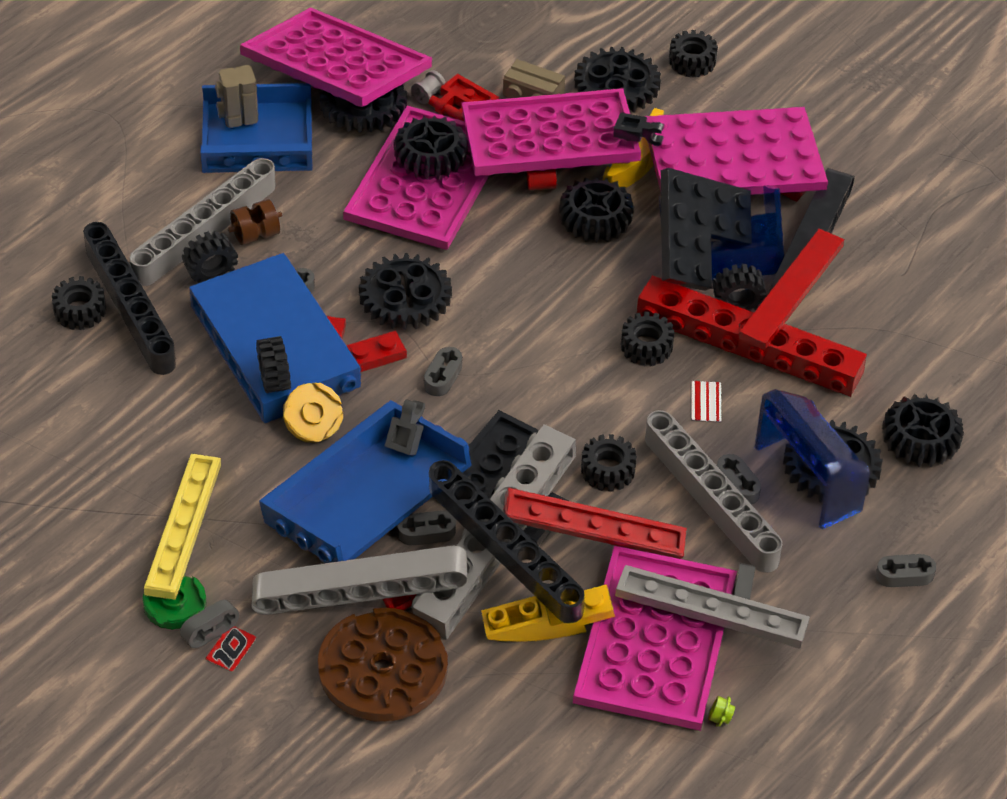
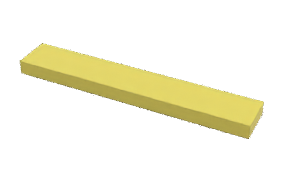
M197 454L190 455L144 586V595L176 600L221 467V458Z

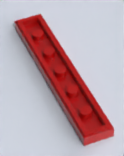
M819 228L740 330L739 339L765 350L843 248L845 239Z
M508 488L506 491L503 512L514 523L677 559L684 557L687 529L685 527L518 489Z

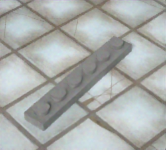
M625 565L615 594L619 598L801 649L810 618L806 615Z

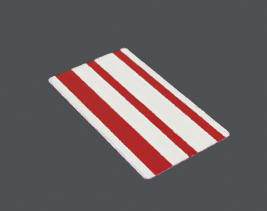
M692 381V420L721 422L720 382Z

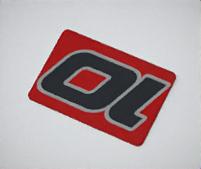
M234 626L222 634L207 655L206 660L227 670L234 671L256 640V636Z

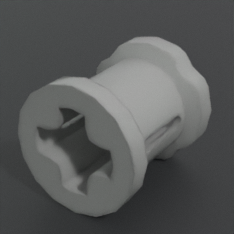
M430 70L422 81L416 82L411 86V93L419 103L427 104L431 96L437 92L440 93V87L446 83L445 79L439 72Z

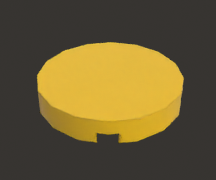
M322 383L303 384L287 396L283 405V419L287 429L294 437L304 442L318 443L327 440L339 429L343 420L342 403L332 388Z

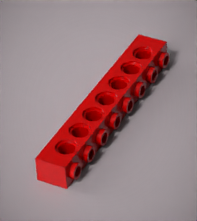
M652 275L638 297L637 313L640 312L641 317L644 316V312H650L649 316L652 317L654 313L659 314V319L666 317L668 319L667 323H672L674 332L851 397L864 374L866 353L787 324L783 325L765 350L740 340L739 332L754 312L689 288L662 281L659 277Z

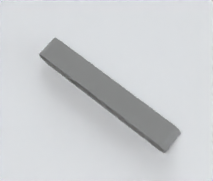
M265 158L252 161L136 248L130 254V266L141 285L148 286L155 283L183 261L182 254H184V248H190L188 242L190 240L193 242L197 241V235L200 234L202 238L205 237L204 232L209 231L211 235L213 231L220 233L231 225V210L243 206L251 209L253 203L262 201L269 196L276 187L274 163Z
M661 410L650 413L647 417L645 434L647 446L753 566H756L755 568L758 571L769 573L776 570L780 563L783 545L780 536L671 414Z
M446 546L262 572L253 578L252 609L259 614L268 615L460 588L467 583V552L458 546Z

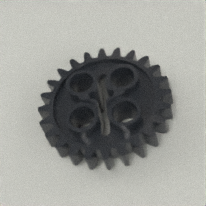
M610 47L609 52L600 48L599 54L590 52V58L584 56L582 63L577 64L574 88L577 89V92L623 89L628 108L635 113L636 106L645 109V103L652 104L653 98L658 97L661 73L657 71V65H652L651 58L644 60V53L636 56L634 55V49L627 53L624 47H621L619 51H615L613 47Z
M403 84L363 107L356 106L352 102L340 97H335L324 90L320 93V109L323 111V117L329 118L330 124L337 122V128L346 125L347 131L357 128L358 133H361L363 128H367L369 132L373 131V127L383 130L384 124L392 127V120L398 122L407 107V90H404Z
M405 253L402 259L393 254V260L391 261L386 257H382V264L373 262V269L366 268L365 276L360 277V305H364V313L370 312L371 320L380 317V325L391 322V329H394L397 324H401L403 330H406L408 324H412L414 329H418V323L420 322L425 326H429V318L438 321L439 313L445 314L446 306H450L452 298L451 278L447 277L446 270H440L439 263L430 265L429 257L424 261H420L419 254L413 259H409L408 253ZM400 275H402L404 278L405 288L403 285H401ZM406 295L408 298H410L411 308H409L407 305Z
M819 420L816 428L812 424L807 423L806 431L798 428L796 436H790L789 444L785 445L783 465H785L784 473L790 475V484L798 483V492L805 489L808 490V498L817 494L819 495V502L828 497L831 504H835L836 498H841L842 502L847 504L849 496L858 501L860 493L867 496L869 489L876 487L882 470L883 459L880 458L881 450L874 449L875 440L867 441V432L857 434L858 426H854L849 430L846 429V422H843L838 427L835 425L834 420L830 421L829 426H825Z

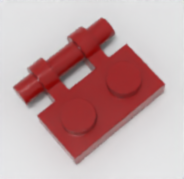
M457 73L440 87V95L443 97L440 99L433 95L430 97L428 104L443 116L448 115L451 118L464 121L462 114L463 102L497 100L499 97ZM453 104H457V105H459L461 108H460V109H457L456 107H454V106H452V105H453Z

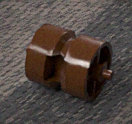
M270 199L253 203L251 209L247 206L233 209L230 211L232 226L228 227L229 233L234 232L240 245L255 242L259 236L268 238L280 234L279 218L282 217V212H276Z

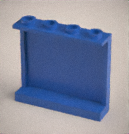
M308 83L256 84L258 122L249 125L242 124L232 128L226 127L224 118H219L216 102H220L221 98L217 97L215 85H202V173L239 172L252 161L260 158L271 160L274 163L275 171H312L311 85Z

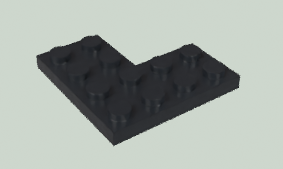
M672 168L661 170L662 281L702 291L712 289L711 238L743 247L752 244L751 190Z
M498 410L468 445L472 466L465 470L463 474L490 499L500 478H505L508 475L515 457L523 454L530 436L533 433L537 434L539 430ZM553 492L548 495L549 497L569 501ZM461 499V500H459V501L464 502V501H468V500H467V499ZM527 526L523 530L538 546L550 533L549 530Z

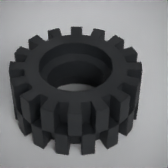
M687 30L682 31V35L680 33L676 34L670 43L669 64L672 65V69L674 71L678 69V74L680 75L685 72L686 77H691V74H695V77H700V73L705 76L708 74V71L712 72L716 65L718 45H716L715 39L712 40L711 35L704 36L705 32L703 31L696 34V30H691L690 34H688Z
M209 231L204 232L205 237L201 238L200 234L197 235V241L193 242L190 240L188 242L190 248H184L182 260L195 282L201 283L216 276L226 274L228 271L232 272L235 270L233 265L238 264V254L224 233L219 234L218 231H213L211 235Z
M737 264L732 265V270L726 267L723 269V274L718 272L716 279L713 278L712 281L714 298L749 311L752 308L756 311L759 304L767 297L763 275L759 269L756 270L752 265L749 269L747 264H742L741 268H737ZM738 289H745V290H742V291L733 292V291L738 290Z
M79 276L77 281L74 280V277L69 278V283L63 280L60 282L61 287L56 285L54 288L55 293L52 292L54 316L57 322H61L63 327L69 324V329L74 330L75 326H79V330H85L84 325L88 324L89 328L94 327V321L99 324L102 321L101 317H105L106 302L104 289L98 281L94 283L92 278L84 281V276ZM75 301H88V303L80 306L70 305Z
M639 312L635 314V318L630 316L627 318V322L623 324L621 351L624 352V356L627 359L631 357V362L635 364L640 360L641 366H645L646 362H650V366H655L656 360L661 364L665 358L668 359L670 357L674 342L673 325L671 322L667 323L668 319L666 317L659 319V314L654 313L652 317L649 316L650 312H644V316L641 317ZM641 336H650L657 340L653 342H645L638 338Z
M277 336L256 340L257 359L265 392L272 393L291 389L288 358L282 337Z
M603 434L599 435L598 441L593 437L590 439V444L586 443L584 450H582L581 474H583V479L585 482L589 480L591 487L598 484V490L603 491L604 487H608V492L614 491V486H617L618 490L623 489L624 484L628 486L631 483V479H634L637 458L635 448L631 449L632 444L629 441L624 444V438L619 436L618 440H615L614 435L609 434V439H605ZM612 459L620 464L607 467L599 464L598 461Z

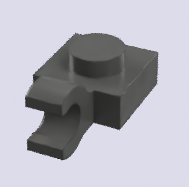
M405 399L401 418L392 417L385 447L408 455H416L424 427L416 423L423 415L425 403Z

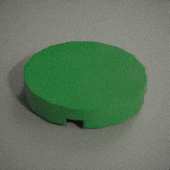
M185 573L176 600L146 596L144 594L142 596L144 613L150 622L160 628L172 630L180 629L186 620L204 610L207 605L204 586L197 578L193 576L192 578L187 577Z

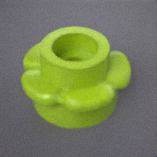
M717 696L713 702L708 720L716 723L717 727H720L723 723L729 724L732 719L735 706L730 704L731 697L728 696L725 699Z

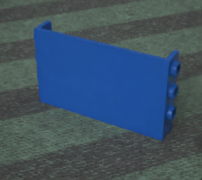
M285 253L269 257L189 287L193 311L264 424L283 417V405L287 396L300 385L322 383L332 388L337 395L348 393L361 387V367ZM281 336L288 358L291 389L266 393L259 370L256 340Z
M390 400L259 500L264 523L275 529L282 537H288L296 542L301 549L309 550L317 555L324 563L353 560L433 497L429 489V468L434 462L440 460L450 461L462 473L472 466L468 443L421 416L416 424L424 427L416 455H408L385 447L392 417L401 418L402 406Z

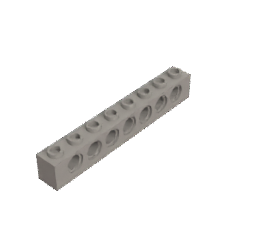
M543 424L537 434L533 433L530 436L523 454L515 457L508 475L505 478H500L490 500L503 511L505 494L508 488L548 496L576 457V439ZM481 519V520H479V521L486 522V521H489V520H488V519ZM515 523L522 530L527 527V525ZM464 529L462 539L457 546L465 549L467 552V583L456 589L417 594L411 606L413 614L426 620L446 640L501 564L466 529ZM503 539V540H500V541H501V542H509V541H511V540ZM476 550L482 551V552H479V553H473V551H476ZM441 597H449L446 600H439Z

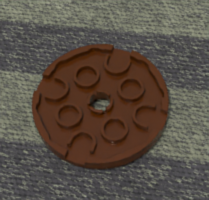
M373 608L371 613L359 616L352 614L344 618L328 632L321 644L318 655L319 679L328 698L346 713L374 722L404 719L425 709L442 691L448 672L447 651L437 630L423 618L408 611L395 608ZM381 660H388L392 666L390 665L378 670L375 663Z

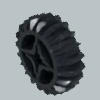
M423 115L421 120L413 118L411 123L404 122L403 128L398 129L394 140V156L399 163V167L404 168L406 174L414 172L416 178L421 175L425 176L426 180L429 176H435L437 179H439L440 175L449 177L451 172H458V168L464 166L468 154V140L462 127H457L455 121L448 122L446 117L437 119L435 115L433 118H426Z
M585 177L583 182L575 180L573 186H567L566 191L562 193L560 198L559 213L561 224L566 227L567 232H573L575 238L583 236L585 242L589 238L595 239L596 243L599 239H604L608 242L610 237L618 239L620 233H626L628 226H631L633 221L634 206L631 194L627 193L626 187H619L618 181L610 183L608 178L598 180L595 177L594 180H589Z
M914 393L910 400L903 396L900 402L894 401L891 408H888V411L885 413L882 423L883 442L887 443L888 451H895L896 459L904 457L907 464L914 461L917 462L918 467L922 463H927L930 467L935 462L943 465L946 459L951 460L955 452H958V449L961 447L964 436L962 418L958 417L957 410L950 409L949 402L941 404L939 397L932 400L926 394L923 398H919ZM943 433L944 436L940 438L938 434Z

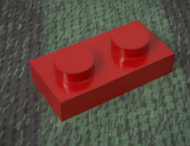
M396 330L346 345L361 367V372L407 358V350Z

